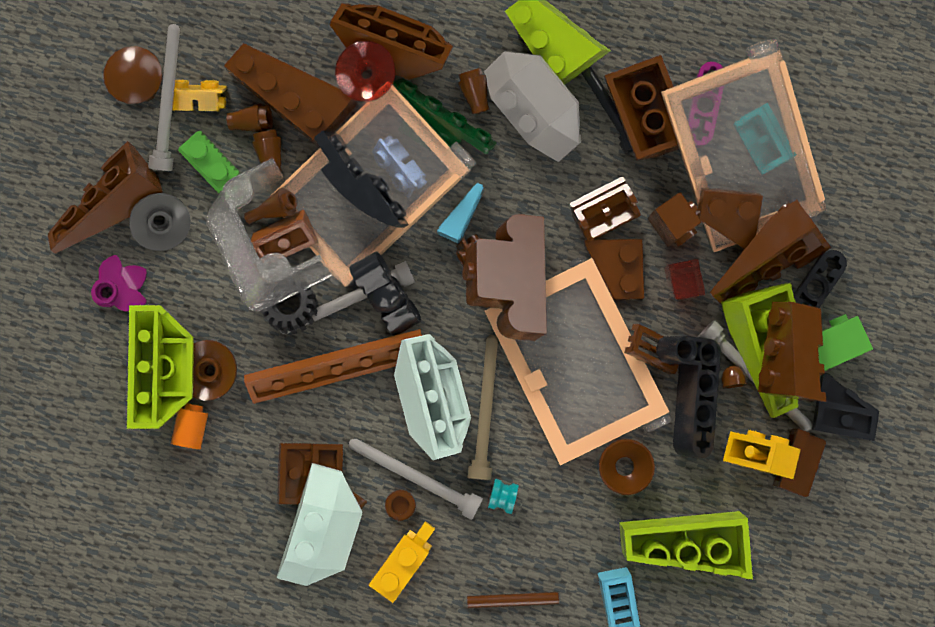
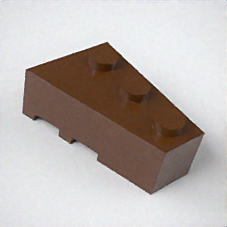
M772 302L768 316L767 337L763 347L762 368L758 378V392L784 398L826 402V392H821L820 375L825 374L824 364L819 363L818 347L823 346L821 309L795 302Z

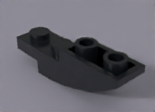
M323 130L314 137L330 162L321 171L344 198L359 210L380 222L399 228H405L409 225L404 218L407 215L404 208L398 201L395 200L393 202L387 193L390 188L385 180L379 175L376 176L368 173L361 175L364 172L361 165L354 158L350 159L345 151L347 145L340 135Z

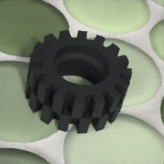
M286 275V280H283L280 276L276 278L278 283L275 285L272 281L267 284L270 289L269 291L263 290L262 294L265 298H260V304L263 307L260 309L265 316L264 318L275 330H280L284 334H287L288 331L292 334H297L298 328L302 331L307 329L306 323L312 325L314 322L312 316H317L318 310L316 306H318V301L306 281L303 282L297 276L294 279L291 275ZM287 295H295L300 299L299 309L291 315H284L279 311V303Z

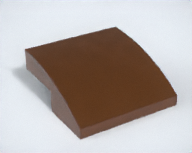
M279 443L277 504L300 503L312 463L342 471L343 444Z

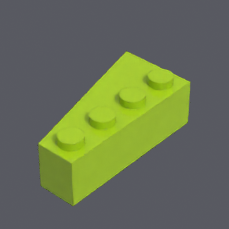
M740 511L619 522L621 549L627 561L666 567L668 565L685 570H701L719 575H734L753 580L748 518Z

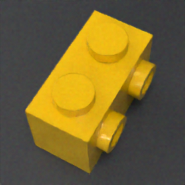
M748 430L747 435L730 431L723 461L789 479L794 478L801 449L789 446V439L771 435L770 440L765 439L766 434Z

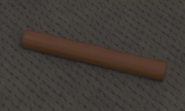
M558 592L467 596L468 608L559 604Z

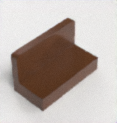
M791 429L788 438L790 440L789 446L801 449L794 478L789 479L776 475L773 486L808 497L826 441L812 436L809 432L801 429Z

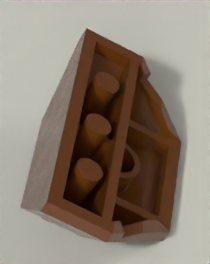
M341 3L330 21L331 28L354 59L408 80L443 69L453 48L432 26L378 5L358 4L351 6L349 3Z

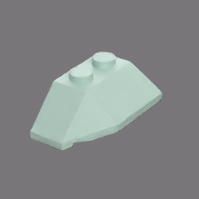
M430 334L401 340L394 377L409 435L432 460L461 453L462 443L468 431L471 415L456 359L444 347L438 344Z
M312 463L277 574L278 579L307 586L345 570L362 516V510L342 471Z

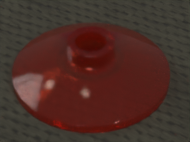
M360 41L347 47L339 56L335 67L336 81L343 93L351 99L360 102L374 101L385 95L391 88L395 79V63L390 53L380 44L371 41ZM371 69L372 76L364 79L362 77L364 70Z

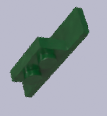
M397 79L391 83L454 152H456L462 140H465L485 154H488L496 146L497 142L492 139V136L487 131L481 128H474L467 123V119L457 112H450L442 106L441 101L429 95L426 96L418 91L417 86L411 81ZM404 120L399 131L434 153Z

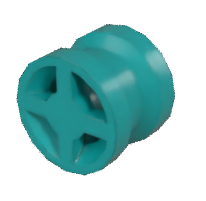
M495 479L488 508L496 509L498 507L504 509L506 513L512 514L519 485L514 483L506 485L501 480Z

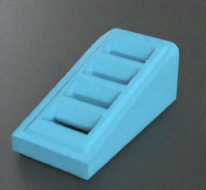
M477 183L472 187L437 230L438 235L460 243L484 192L483 185Z
M628 568L599 572L598 579L608 627H640L632 576ZM624 583V584H622V585H617V586L609 587V586H611V585H616V584ZM626 592L627 597L611 599V595ZM629 605V609L613 612V608ZM631 617L632 619L631 622L615 624L617 619Z

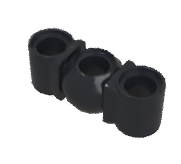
M376 251L350 265L349 270L355 283L367 295L373 308L377 312H381V319L393 336L406 331L422 321L415 304L404 293L399 281L394 276H391V270L380 253Z

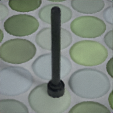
M590 66L581 74L619 132L620 147L625 154H629L633 150L615 104Z

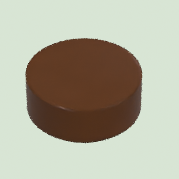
M406 490L392 492L385 502L387 514L392 519L398 521L411 517L416 508L413 495Z

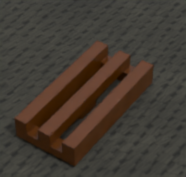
M633 324L631 330L634 331V334L628 338V342L631 344L630 347L625 348L624 353L667 374H676L679 365L664 363L638 349L640 347L657 355L656 346L641 340V337L643 335L658 343L664 336L640 324Z

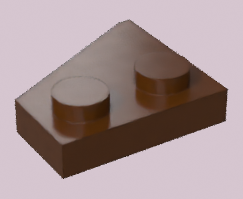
M642 239L584 241V247L593 259L613 300L644 299Z

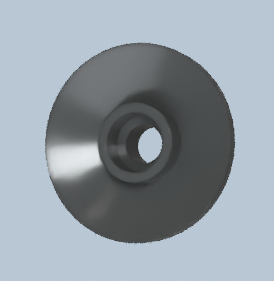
M165 193L151 194L141 199L132 209L129 218V226L134 239L141 246L154 251H165L178 246L186 238L191 225L190 214L185 204L177 197ZM156 215L164 216L161 222H154L153 219Z

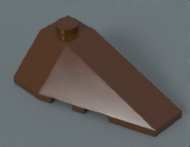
M796 199L792 203L783 205L767 221L710 293L721 304V302L740 294L754 291L758 286V282L763 279H771L773 282L781 278L780 272L793 264L797 269L807 265L831 249V246Z

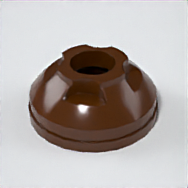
M631 439L617 440L607 446L601 454L599 460L600 477L609 489L618 494L632 495L641 492L649 485L654 475L655 464L651 452L638 441ZM622 457H627L633 462V471L629 475H620L616 470V462Z

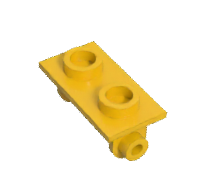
M175 80L172 111H193V100H198V111L220 112V109H226V97H221V93L227 89V86L219 85V81L215 80L201 81V85H189L188 80Z

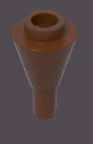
M282 187L260 204L259 207L245 212L244 218L250 224L262 218L293 216L297 207L296 197L291 191Z

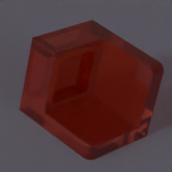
M698 259L668 264L664 267L666 279H671L673 294L676 300L691 297L697 298L705 295Z

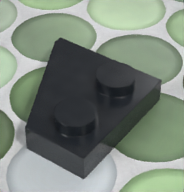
M829 373L822 374L820 376L821 392H826V402L816 401L812 430L875 441L880 411L868 402H864L849 388H845L833 379V376Z

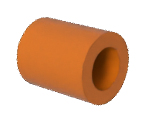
M187 403L185 408H181L177 412L171 444L201 449L208 413L203 412L204 406Z

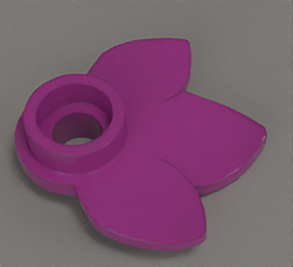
M117 255L107 258L99 267V280L92 286V299L99 306H115L124 312H129V305H145L147 300L138 290L141 289L146 280L147 269L136 265L122 267V263ZM106 287L112 289V295L109 298H104L102 294Z

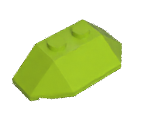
M129 305L127 429H159L193 398L194 337L161 305Z

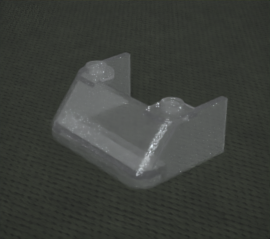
M273 158L228 180L206 215V224L239 296L246 307L252 311L265 310L332 276L331 271L320 254L294 268L291 267L287 258L280 253H271L259 259L237 210L250 203L253 198L286 181Z

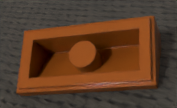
M301 210L293 216H288L254 232L250 244L266 267L318 243V239L306 212Z

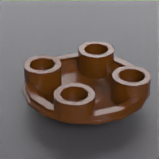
M138 46L124 47L116 51L107 60L103 71L104 83L108 92L118 101L127 104H138L152 100L162 82V67L158 58L149 50Z

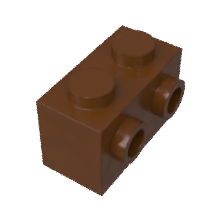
M679 192L656 208L647 219L667 247L673 243L679 247L698 233L695 227L701 223L699 219L701 213L692 201L687 202L682 193Z

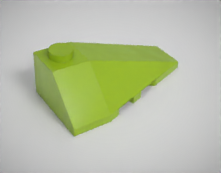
M790 283L746 292L721 302L729 332L757 390L764 355L763 347L769 325L768 316L772 302H795ZM759 392L771 418L798 408V399Z

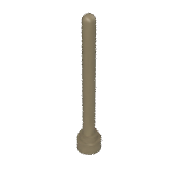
M490 335L486 339L475 460H472V465L468 466L467 478L492 479V468H489L490 462L487 461L498 348V338L495 335Z

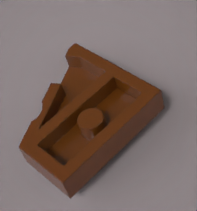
M701 188L698 205L701 213L699 219L745 249L757 234L763 195L760 193Z

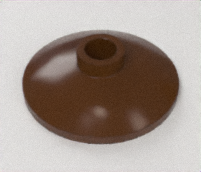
M213 340L198 341L194 343L193 397L207 401L218 399L232 388L236 380L237 364L235 357L230 349L220 342ZM210 365L215 367V374L213 376H209L207 373Z

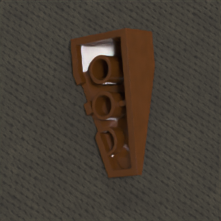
M127 141L103 164L100 169L105 174L97 184L93 186L91 183H88L83 189L85 193L82 196L80 205H71L49 231L50 251L56 254L129 218L132 209L141 199L151 194L163 192L158 176L152 169L148 168V163L130 142Z

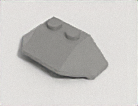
M505 51L484 71L490 98L530 146L560 162L581 143V135L579 134V102L540 55Z

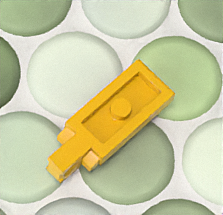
M425 521L417 534L409 530L374 576L369 586L394 603L429 554L428 551L432 545L426 541L435 528Z

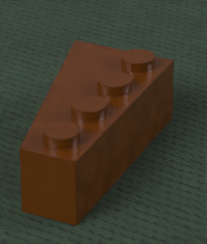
M244 43L224 65L233 78L262 102L269 105L273 111L318 148L320 147L314 137L323 130L333 133L358 104L354 95Z

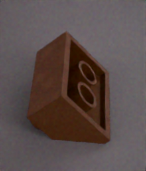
M661 55L604 76L636 161L659 157L679 149L661 93L674 87Z

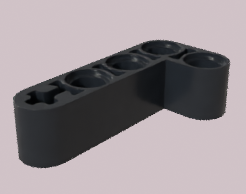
M664 336L657 343L658 358L664 363L679 365L673 448L680 456L707 458L712 453L714 447L721 360L720 346L715 340L707 338Z

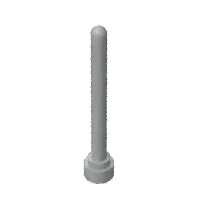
M171 24L168 27L156 149L153 150V154L149 155L148 168L162 171H172L174 160L168 148L180 28L176 24Z
M406 261L395 265L396 269L391 270V276H394L401 286L407 287L416 283ZM359 288L317 307V316L313 315L312 318L315 322L368 297Z
M715 320L712 321L698 337L715 340L719 344L721 352L733 364L741 368L744 374L753 382L740 353L724 338L726 335L722 332L723 328ZM797 408L785 413L803 431L811 429V421Z
M351 439L349 441V448L457 505V509L462 511L461 515L470 520L475 516L483 498L474 493L472 495L467 493L462 495L358 439Z

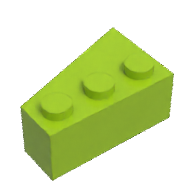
M518 0L505 11L532 54L540 55L564 85L611 51L591 37L584 29L569 20L566 15L546 0Z

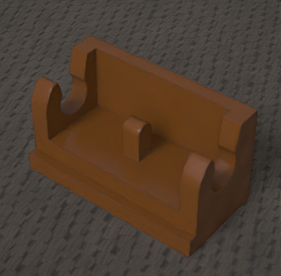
M623 176L570 203L572 217L587 242L641 216L640 210L636 205L638 201Z

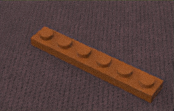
M418 329L244 375L245 386L253 404L396 367L401 340L422 336V333Z

